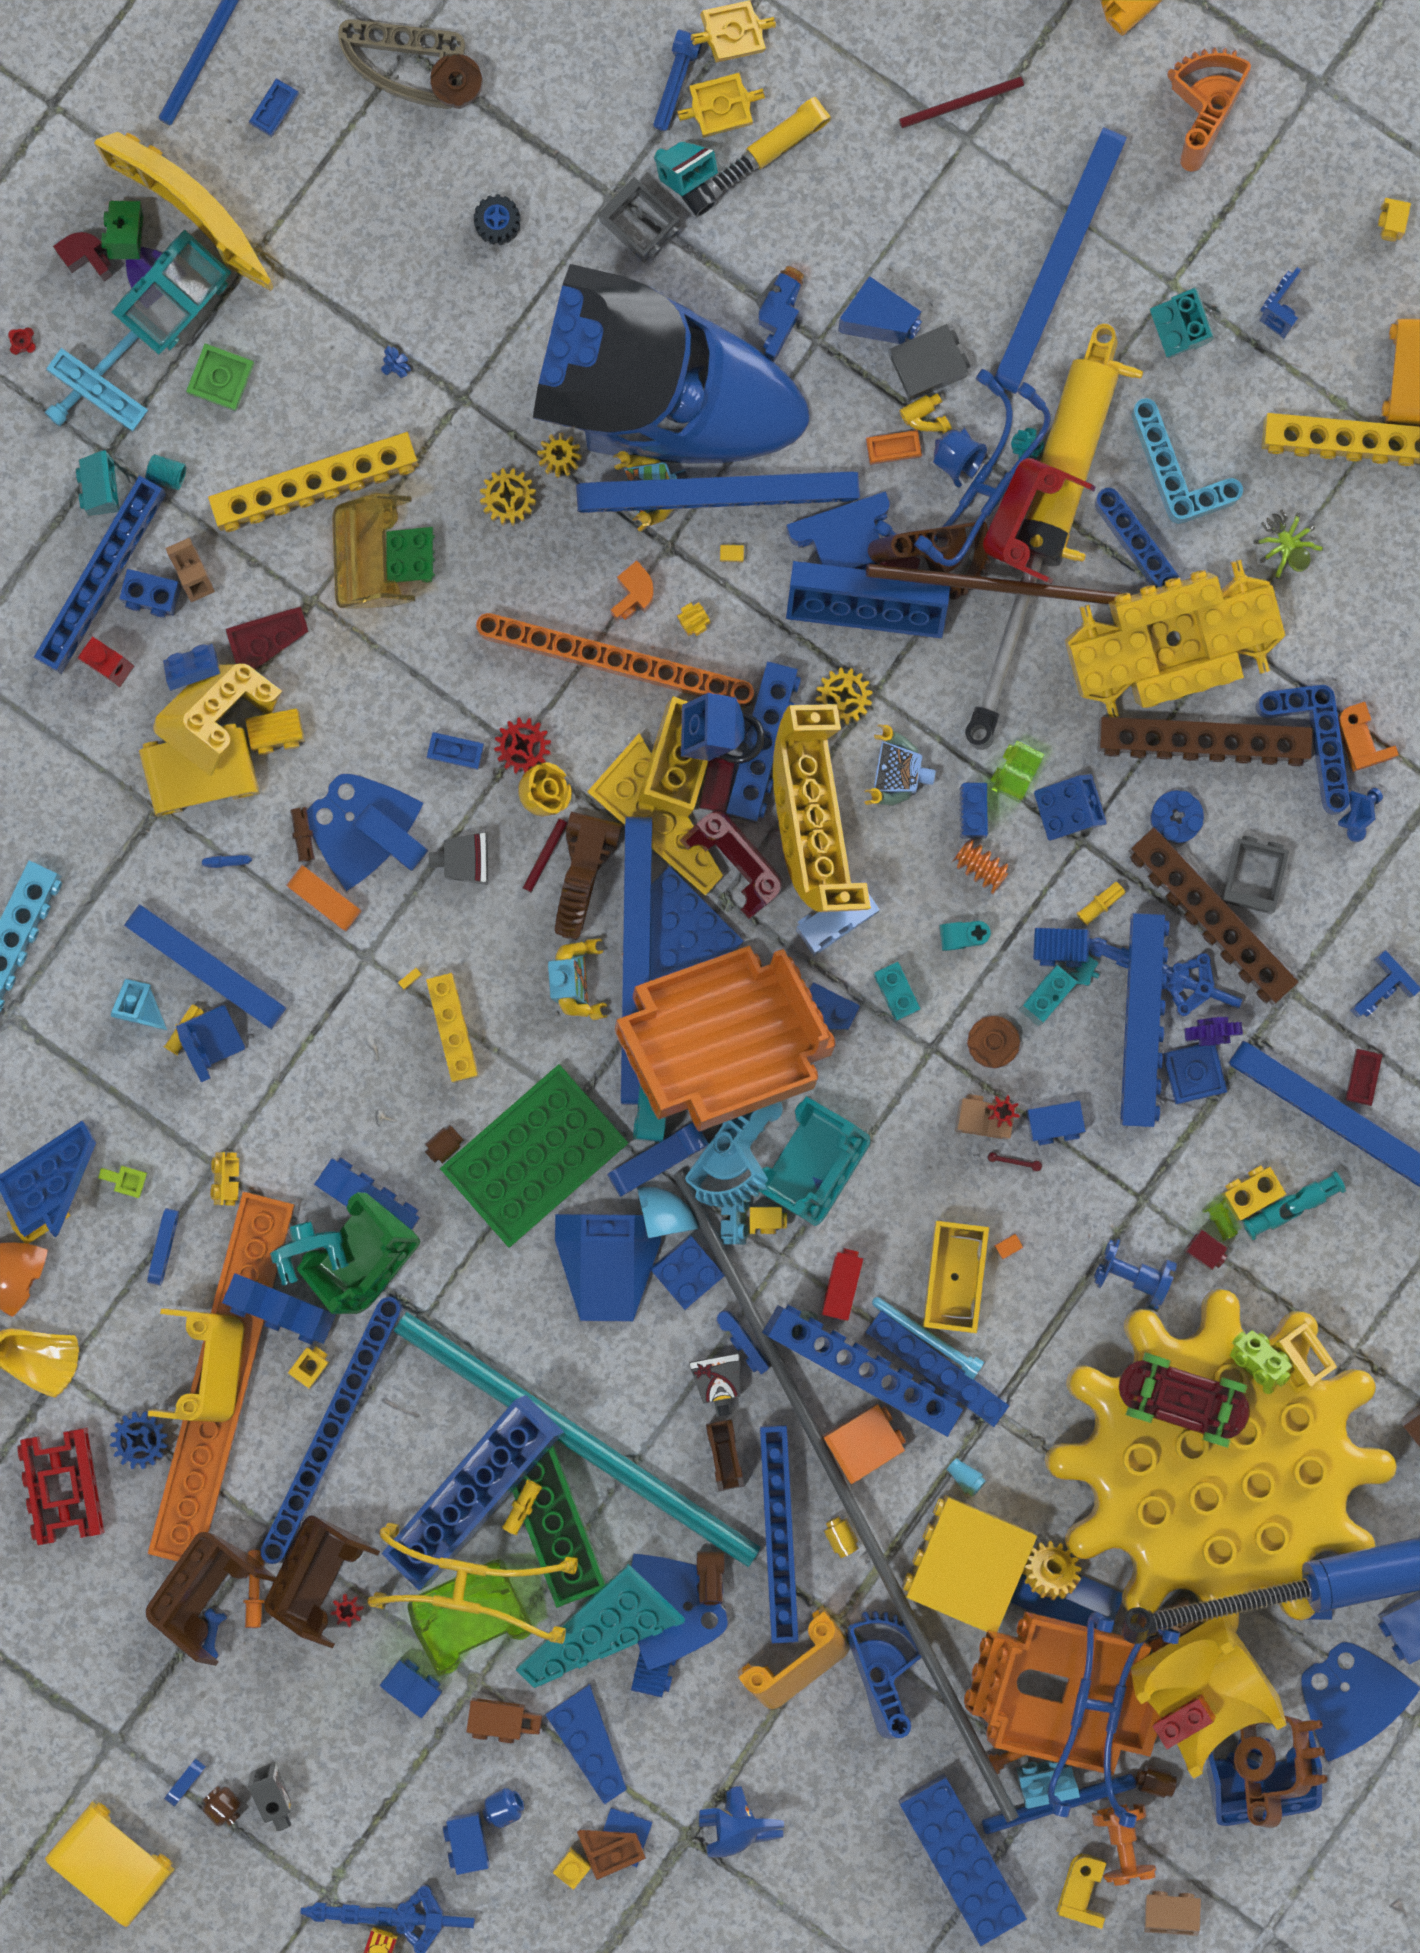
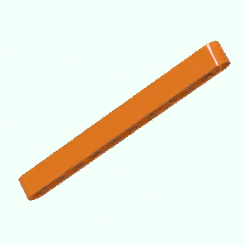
M491 613L482 614L476 622L479 635L487 641L698 697L707 693L715 694L710 691L709 686L712 682L719 681L724 685V690L718 693V695L735 697L734 693L737 689L745 688L749 691L750 695L746 700L737 699L740 707H747L753 701V687L744 680ZM492 621L496 624V628L494 631L486 633L482 631L483 623ZM518 628L521 630V635L518 639H509L507 637L508 630ZM542 634L547 640L543 646H535L532 643L533 637ZM568 641L572 644V648L567 653H561L557 649L559 643ZM594 648L597 651V656L592 660H587L583 657L584 650ZM614 654L620 655L623 659L622 663L616 667L608 663L609 657ZM643 661L648 665V669L644 673H637L634 671L633 666L636 662ZM669 668L674 674L671 679L663 680L658 675L660 670ZM687 675L697 676L699 679L698 684L694 687L687 686L684 683Z

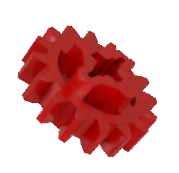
M519 717L517 718V724L513 725L511 721H508L509 728L507 730L504 728L499 729L503 736L495 737V741L500 746L495 747L494 751L502 753L497 759L499 762L506 761L504 766L506 770L514 767V774L517 775L520 769H523L525 773L529 768L538 763H546L543 758L544 755H551V752L545 749V747L551 745V740H544L548 732L547 730L539 731L541 723L538 722L535 726H532L531 718H528L526 723H522ZM525 729L532 731L533 733L531 735L521 734L519 730ZM511 735L513 738L512 744L505 750L506 741ZM517 737L523 743L529 742L527 745L529 756L521 749L516 750L519 747ZM540 743V751L535 758L533 755L534 747ZM519 757L525 759L527 763H517L511 759Z

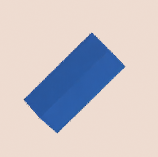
M1021 1574L1010 1603L1041 1616L1087 1626L1089 1615L1093 1612H1099L1104 1617L1115 1621L1122 1601V1593L1079 1574L1078 1576L1081 1577V1580L1071 1594L1068 1593L1064 1599L1057 1596L1055 1600H1051L1050 1597L1041 1598L1040 1594L1032 1592L1030 1585L1025 1583L1026 1575Z

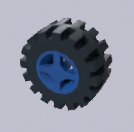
M496 194V197L490 195L487 196L486 200L482 199L480 205L476 206L474 214V226L482 240L488 241L492 245L495 243L503 245V242L509 243L511 238L517 236L521 226V218L516 204L510 201L508 197H501Z

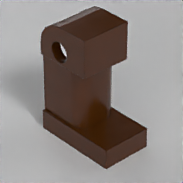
M732 1419L706 1424L716 1470L715 1477L718 1491L745 1487L736 1451V1438Z

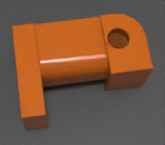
M1366 702L1349 706L1338 715L1341 740L1352 772L1395 759L1399 756L1396 745L1376 752L1367 723L1371 721ZM1349 717L1354 720V724L1349 723Z

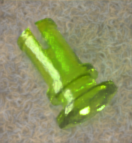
M1219 1198L1208 1203L1202 1208V1212H1209L1210 1221H1214L1222 1236V1240L1225 1241L1236 1236L1238 1231L1227 1214L1229 1212L1228 1208L1223 1206L1227 1201L1226 1198Z

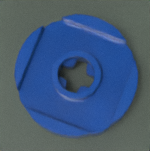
M1175 790L1167 792L1157 799L1152 807L1150 822L1152 828L1155 827L1167 841L1180 844L1191 840L1197 835L1203 826L1204 813L1200 802L1191 793ZM1173 810L1183 813L1184 817L1181 819V824L1170 820Z

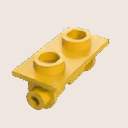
M215 1152V1157L212 1158L211 1162L212 1173H215L214 1184L211 1185L210 1189L211 1199L214 1200V1205H224L225 1200V1205L235 1206V1201L238 1200L239 1182H229V1176L239 1177V1158H237V1153L226 1152L225 1158V1152Z

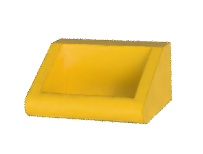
M1307 1322L1271 1345L1277 1352L1282 1351L1289 1357L1292 1368L1289 1371L1291 1377L1288 1382L1296 1394L1311 1387L1337 1367ZM1302 1333L1325 1367L1315 1375L1312 1374L1290 1342L1291 1339Z

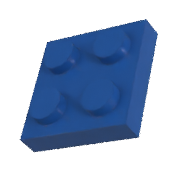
M213 643L198 645L192 651L183 654L175 653L166 660H163L166 682L170 691L220 674Z
M691 1235L650 1268L684 1310L725 1276Z

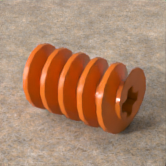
M972 838L964 844L952 862L959 860L957 864L958 870L967 866L965 872L967 876L975 872V882L983 878L982 887L984 889L992 884L991 894H994L1009 874L1006 873L1008 864L1005 863L998 867L1000 858L996 857L990 861L991 852L988 851L982 855V845L972 848L974 843Z

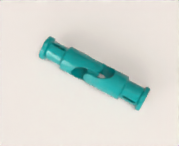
M1333 1171L1331 1176L1318 1183L1314 1181L1303 1187L1296 1194L1288 1195L1261 1209V1213L1248 1220L1245 1218L1241 1221L1247 1234L1253 1241L1257 1235L1266 1230H1274L1300 1216L1304 1210L1316 1208L1327 1202V1198L1339 1192H1346V1188L1338 1173ZM1285 1203L1291 1215L1281 1217L1279 1210Z

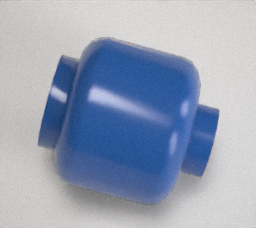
M504 1788L486 1797L484 1802L485 1809L482 1812L488 1824L493 1823L497 1828H504L521 1818L524 1804L516 1791Z

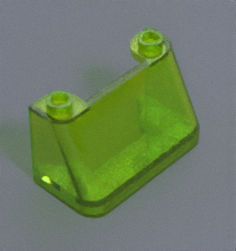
M501 1559L484 1564V1566H488L491 1569L508 1570L505 1562ZM467 1574L464 1601L481 1604L483 1607L503 1612L534 1626L512 1577L491 1575L484 1577ZM456 1578L419 1595L432 1597L437 1595L453 1598ZM409 1602L407 1606L412 1628L438 1677L454 1672L461 1662V1654L508 1633L511 1639L523 1640L532 1634L514 1624L483 1613L463 1612L433 1606L432 1603Z

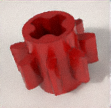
M1009 1095L1005 1097L1004 1101H1000L997 1096L994 1097L996 1105L987 1106L989 1110H992L993 1114L988 1117V1120L995 1118L998 1121L997 1128L1002 1125V1122H1006L1011 1127L1012 1122L1010 1119L1012 1117H1020V1115L1014 1113V1108L1019 1104L1015 1103L1012 1105L1009 1103ZM1005 1104L1007 1105L1006 1110L1010 1112V1115H1006L1001 1119L999 1118L1000 1113L996 1109L1001 1108Z
M344 1593L342 1602L336 1599L333 1601L337 1609L330 1614L337 1615L339 1618L337 1625L345 1621L348 1627H351L353 1618L361 1621L362 1618L358 1615V1611L365 1607L363 1605L358 1606L356 1603L358 1596L348 1599V1595ZM350 1604L352 1606L351 1612L354 1614L344 1616L342 1614L344 1609L341 1606L346 1607Z

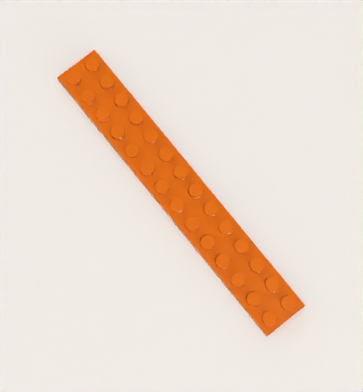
M242 1192L211 1313L237 1316L244 1324L235 1411L233 1416L224 1422L182 1420L148 1550L150 1555L178 1562L198 1533L210 1532L265 1320L246 1313L245 1318L231 1313V1306L222 1302L234 1273L270 1288L274 1287L278 1270L276 1263H272L270 1252L285 1244L295 1204ZM205 1341L202 1344L190 1393L199 1394Z

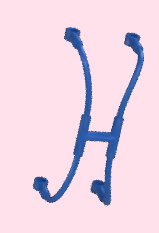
M981 369L976 376L977 381L988 387L996 396L1002 399L1006 409L1005 427L987 464L983 465L959 501L960 505L942 526H952L963 510L968 508L977 493L989 497L959 553L953 559L947 560L933 546V543L924 536L920 535L914 545L936 563L939 562L944 566H954L962 560L987 516H990L1005 494L1019 463L1029 458L1045 437L1051 423L1050 411L1046 406V402L1036 393L1035 388L1028 383L1023 382L1017 392L1043 412L1044 423L1032 444L1015 463L1009 473L1007 472L998 486L994 488L984 483L993 471L992 467L1006 444L1012 426L1013 412L1011 402L1004 392V388L994 380V376L990 372ZM879 520L874 528L883 537L896 534L892 530L893 528L882 520ZM936 536L934 537V542L938 540Z
M1093 1612L1089 1615L1087 1624V1653L1084 1677L1081 1678L1076 1698L1070 1735L1048 1787L1049 1804L1053 1807V1814L1060 1817H1069L1071 1805L1062 1802L1055 1796L1057 1781L1074 1744L1078 1728L1081 1727L1085 1709L1109 1713V1718L1106 1726L1107 1736L1104 1749L1106 1790L1114 1813L1119 1818V1824L1124 1827L1134 1828L1137 1816L1119 1806L1114 1795L1111 1779V1748L1127 1686L1125 1684L1135 1657L1144 1642L1135 1644L1124 1665L1119 1684H1116L1112 1702L1089 1699L1088 1695L1092 1682L1090 1677L1093 1663L1094 1622L1097 1624L1096 1629L1109 1633L1112 1632L1115 1622L1104 1617L1099 1612ZM1170 1627L1168 1629L1163 1628V1630L1158 1629V1632L1163 1636V1641L1178 1644L1180 1638L1179 1631Z

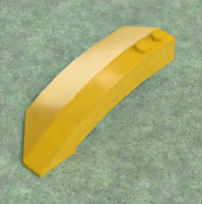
M117 131L96 139L94 145L106 166L150 189L172 204L217 247L226 267L272 291L274 286L241 228L224 207L202 185L184 170L163 157V153L152 145H149L148 148L139 143L140 140L130 133L123 135Z

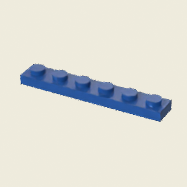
M880 1311L865 1331L991 1426L995 1427L1009 1408L1008 1404L977 1381L966 1376L965 1372L884 1312Z

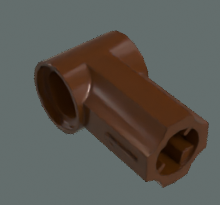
M697 1551L696 1566L697 1575H699V1604H722L724 1551Z

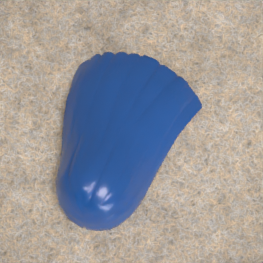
M705 365L687 370L681 394L672 412L666 416L668 420L684 424L696 416L704 398V390L698 374L705 369Z

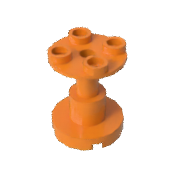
M1135 1803L1133 1804L1134 1809H1129L1127 1804L1119 1805L1127 1812L1136 1815V1821L1146 1817L1144 1804ZM1112 1807L1097 1810V1813L1093 1812L1094 1826H1108L1111 1845H1117L1121 1867L1120 1869L1105 1873L1103 1875L1104 1879L1107 1882H1114L1115 1886L1129 1884L1131 1878L1139 1877L1140 1880L1155 1878L1156 1866L1136 1865L1132 1843L1137 1840L1135 1827L1128 1828L1120 1825L1119 1818L1115 1815Z

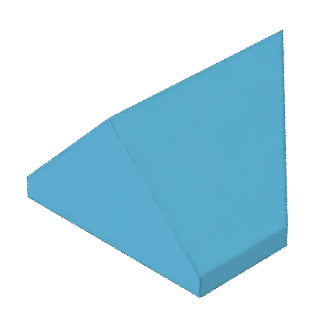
M125 979L111 1011V1017L167 1030L151 991V984Z

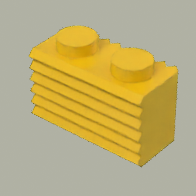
M297 708L245 718L251 750L253 752L258 751L259 755L273 753V748L283 746L284 750L299 748V743L305 742L300 713Z

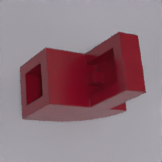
M85 232L73 233L53 246L71 273H74L90 262L104 282L112 277L108 269L112 265L103 253L100 254L106 249L102 248V242L94 235Z

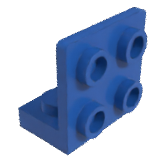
M1298 267L1293 273L1289 270L1275 289L1278 293L1272 291L1260 309L1263 315L1259 321L1282 338L1287 336L1298 319L1292 308L1285 304L1282 306L1279 304L1301 272V269Z
M1092 774L1078 775L1034 791L1049 841L1088 828H1096L1107 824Z
M224 1005L176 1026L179 1040L200 1082L211 1078L208 1068L212 1067L211 1064L245 1050V1045Z

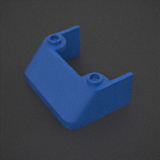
M1308 1731L1310 1748L1317 1747L1313 1732ZM1294 1746L1287 1752L1286 1761L1275 1762L1272 1773L1265 1780L1256 1782L1261 1783L1262 1794L1285 1791L1294 1786L1296 1782V1750ZM1211 1752L1206 1759L1217 1823L1221 1826H1231L1250 1822L1247 1815L1244 1778L1239 1775L1236 1769L1234 1770L1233 1764L1225 1759L1214 1760L1213 1752ZM1320 1757L1312 1758V1775H1322ZM1322 1784L1312 1786L1310 1791L1304 1796L1281 1799L1282 1817L1318 1809L1322 1805ZM1266 1810L1263 1813V1819L1266 1818Z

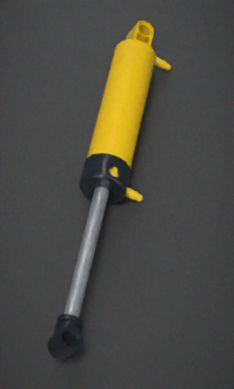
M1100 324L1095 327L1085 358L1072 361L1040 461L1083 481L1087 479L1119 375L1139 379L1143 376V371L1113 361L1118 340L1114 328L1109 324ZM1105 334L1112 337L1107 343H1100L1098 341ZM1065 480L1063 487L1054 494H1047L1037 489L1015 537L1026 543L1030 549V558L1026 567L1040 572L1041 565L1059 566L1063 558L1081 562L1085 560L1086 555L1084 553L1066 548L1084 487ZM1023 572L1020 581L1036 583L1037 578ZM1016 594L981 707L974 708L970 723L966 727V738L971 746L977 750L989 748L994 741V732L1000 716L995 711L1032 596ZM979 729L986 730L985 738L982 740L973 739L975 731Z

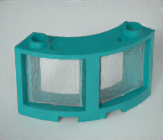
M185 229L170 243L146 275L140 278L111 311L158 355L165 348L170 351L180 340L177 337L179 333L215 293L219 296L228 286L225 280L232 273Z

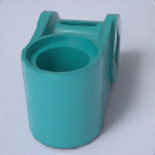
M983 921L954 922L939 925L942 951L980 946L985 944L991 935L990 927ZM976 926H980L981 930L986 931V935H983L980 941L977 940L976 936L971 935V932L975 931Z

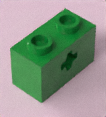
M109 201L108 211H104V227H107L106 233H102L101 238L102 248L107 249L109 259H140L144 221L141 201Z

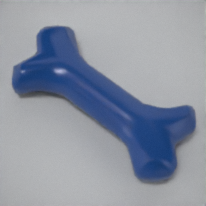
M210 1608L204 1613L208 1621V1635L202 1648L217 1659L218 1653L215 1649L218 1626L227 1619V1616L224 1613L217 1614L214 1609Z

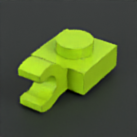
M121 1166L119 1173L101 1168L98 1178L116 1183L115 1192L140 1198L148 1173Z

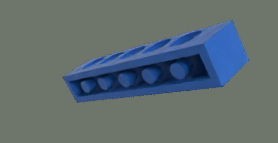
M767 661L753 716L762 724L765 737L771 740L772 746L767 750H761L751 761L739 764L726 815L755 824H757L758 818H764L767 803H763L765 792L770 794L773 785V778L769 776L773 767L776 736L786 708L789 705H794V702H790L792 692H798L801 677H797L798 669ZM775 687H781L785 690L786 695L782 699H775L771 696V690ZM768 712H774L778 715L779 720L776 724L770 725L764 721V715ZM753 725L748 731L746 742L751 750L757 741V732ZM755 762H760L765 766V772L761 775H755L750 770L751 765ZM752 787L758 791L759 795L755 800L750 801L744 797V790Z

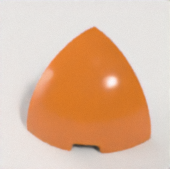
M0 1243V1310L13 1317L23 1307L30 1297L29 1289L33 1281L40 1278L47 1256V1249L26 1243Z

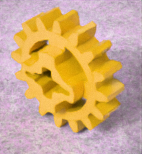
M501 468V475L499 476L492 472L493 480H484L487 489H480V494L485 496V498L480 499V504L487 505L483 510L485 515L492 513L491 521L493 522L500 518L502 526L505 525L506 520H510L512 526L515 525V519L517 518L524 522L523 514H532L529 505H536V500L531 498V496L536 495V490L529 489L533 484L532 480L524 481L525 473L522 472L517 476L515 468L511 469L510 474H506L505 469ZM510 481L517 482L522 488L514 487L510 484ZM498 483H501V486L499 487L497 492H493L491 494L493 488ZM505 487L508 488V492L512 496L510 501L511 507L508 506V502L504 498L506 493ZM525 500L522 507L519 510L515 511V508L518 505V503ZM493 506H501L506 510V513L496 510Z
M839 668L837 675L833 671H829V680L822 677L821 682L824 687H817L816 689L822 696L816 697L815 700L823 705L828 704L827 698L833 700L834 704H837L839 720H844L847 726L851 718L855 722H859V713L866 716L867 711L864 706H871L872 704L866 698L872 696L873 693L865 689L868 687L869 681L861 682L862 673L854 676L852 668H850L848 674L844 673L843 668ZM844 680L843 684L838 687L831 686L836 681ZM852 683L859 687L861 695L855 693ZM843 691H847V695L851 699L841 702L840 696L837 694L840 695ZM850 706H858V708L850 713H844L845 709L849 708Z

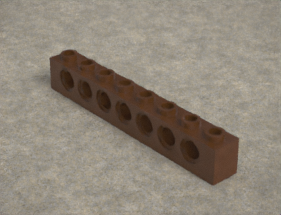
M1101 717L1099 720L1098 752H1104V756L1119 757L1120 753H1130L1132 758H1146V754H1156L1157 759L1166 760L1172 759V755L1183 756V760L1198 761L1199 757H1209L1210 762H1225V758H1233L1235 763L1242 764L1251 763V759L1262 760L1261 764L1277 765V761H1288L1289 766H1304V762H1308L1311 759L1312 728L1116 717ZM1121 732L1130 733L1132 743L1128 745L1121 743L1119 734ZM1146 734H1155L1159 739L1158 745L1151 746L1147 744L1145 740ZM1173 735H1181L1185 740V745L1183 747L1174 746L1172 743ZM1200 736L1208 737L1211 741L1210 748L1204 749L1200 747L1198 738ZM1225 738H1234L1237 742V748L1235 750L1226 748L1224 744ZM1256 738L1262 741V751L1252 749V739ZM1279 740L1287 741L1290 746L1289 752L1283 753L1279 751L1277 742Z
M1155 827L1128 851L1131 854L1130 860L1139 869L1143 867L1149 873L1147 877L1150 882L1157 888L1161 886L1168 893L1165 896L1174 907L1179 905L1185 911L1184 918L1192 926L1196 924L1203 931L1201 935L1211 946L1215 944L1222 951L1220 953L1222 959L1229 965L1233 963L1240 970L1237 973L1246 984L1252 983L1258 990L1256 995L1265 1004L1268 1002L1271 1005L1276 1004L1299 982ZM1154 853L1160 854L1164 859L1163 866H1154L1150 860L1151 855ZM1170 873H1178L1181 876L1182 883L1180 886L1170 884L1168 879ZM1189 892H1195L1199 895L1200 902L1198 905L1193 906L1188 903L1187 894ZM1207 911L1216 913L1218 921L1215 925H1210L1205 921V913ZM1229 930L1235 934L1236 940L1234 944H1227L1223 940L1224 931ZM1243 950H1249L1253 953L1254 960L1251 964L1242 961L1241 953ZM1261 969H1267L1271 972L1272 979L1269 983H1264L1260 980L1259 972Z

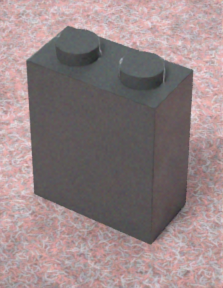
M947 324L889 349V357L909 402L967 377L968 368H970L969 361L965 353L960 354L957 347L960 344L958 336L954 329L950 331Z

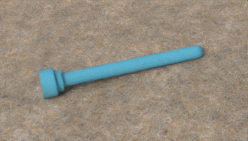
M130 331L93 371L102 376L139 337L133 331ZM73 390L60 404L51 405L45 411V414L60 427L67 420L66 416L69 414L67 411L82 396Z
M875 1297L872 1300V1305L875 1308L884 1312L897 1323L961 1365V1369L965 1371L964 1374L972 1380L985 1363L978 1357L973 1358L969 1356L968 1358L881 1298Z

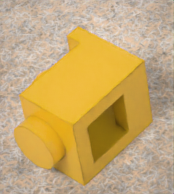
M1390 198L1384 199L1380 210L1384 211H1381L1378 220V227H1382L1380 236L1383 240H1401L1405 234L1411 203Z
M750 1207V1234H755V1229H760V1234H776V1229H787V1213H782V1207Z
M317 1346L313 1349L306 1347L288 1374L310 1389L330 1362L326 1360L328 1354ZM309 1360H313L316 1362V1368L314 1370H309L307 1368V1362Z

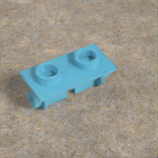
M743 1201L742 1206L734 1204L732 1208L721 1207V1215H730V1220H721V1239H723V1244L746 1245V1239L749 1234V1228L746 1224L749 1202Z

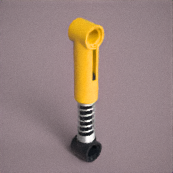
M816 97L810 98L793 115L748 146L741 159L736 158V162H731L730 167L725 166L724 171H719V175H714L713 179L710 178L681 196L696 217L705 214L716 204V198L723 194L722 191L724 189L728 190L730 185L734 186L735 181L740 182V178L742 176L746 177L745 174L751 173V170L755 171L757 168L761 170L806 136L821 130L830 122L831 116Z

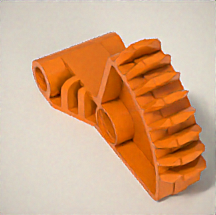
M1214 47L1211 54H1208L1204 48L1201 56L1194 51L1191 59L1185 56L1182 63L1177 61L1174 69L1168 71L1167 76L1172 82V90L1199 113L1192 128L1186 134L1181 153L1180 164L1186 171L1193 172L1202 167L1223 123L1248 79L1251 64L1249 61L1237 57L1236 50L1230 55L1227 54L1226 47L1222 50V53H1217V49ZM1207 67H1223L1243 74L1239 82L1226 76L1214 75L1200 79L1192 87H1189L1182 80L1188 74ZM1212 105H1221L1223 109L1217 110Z

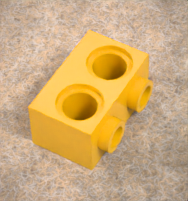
M1260 1165L1249 1171L1250 1177L1241 1182L1237 1178L1225 1185L1227 1190L1221 1194L1237 1221L1245 1219L1286 1195L1271 1167L1263 1168ZM1262 1177L1267 1178L1270 1182V1189L1265 1193L1261 1192L1257 1186L1259 1179ZM1240 1190L1244 1191L1247 1195V1202L1243 1206L1238 1205L1234 1199L1235 1194Z

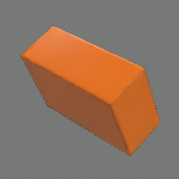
M1016 1234L994 1245L1002 1259L1023 1248Z

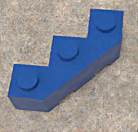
M236 1273L233 1275L222 1302L231 1306V1313L244 1318L246 1313L265 1320L264 1326L278 1332L280 1327L300 1334L298 1340L313 1345L314 1341L322 1344L325 1343L336 1314H331L329 1311Z

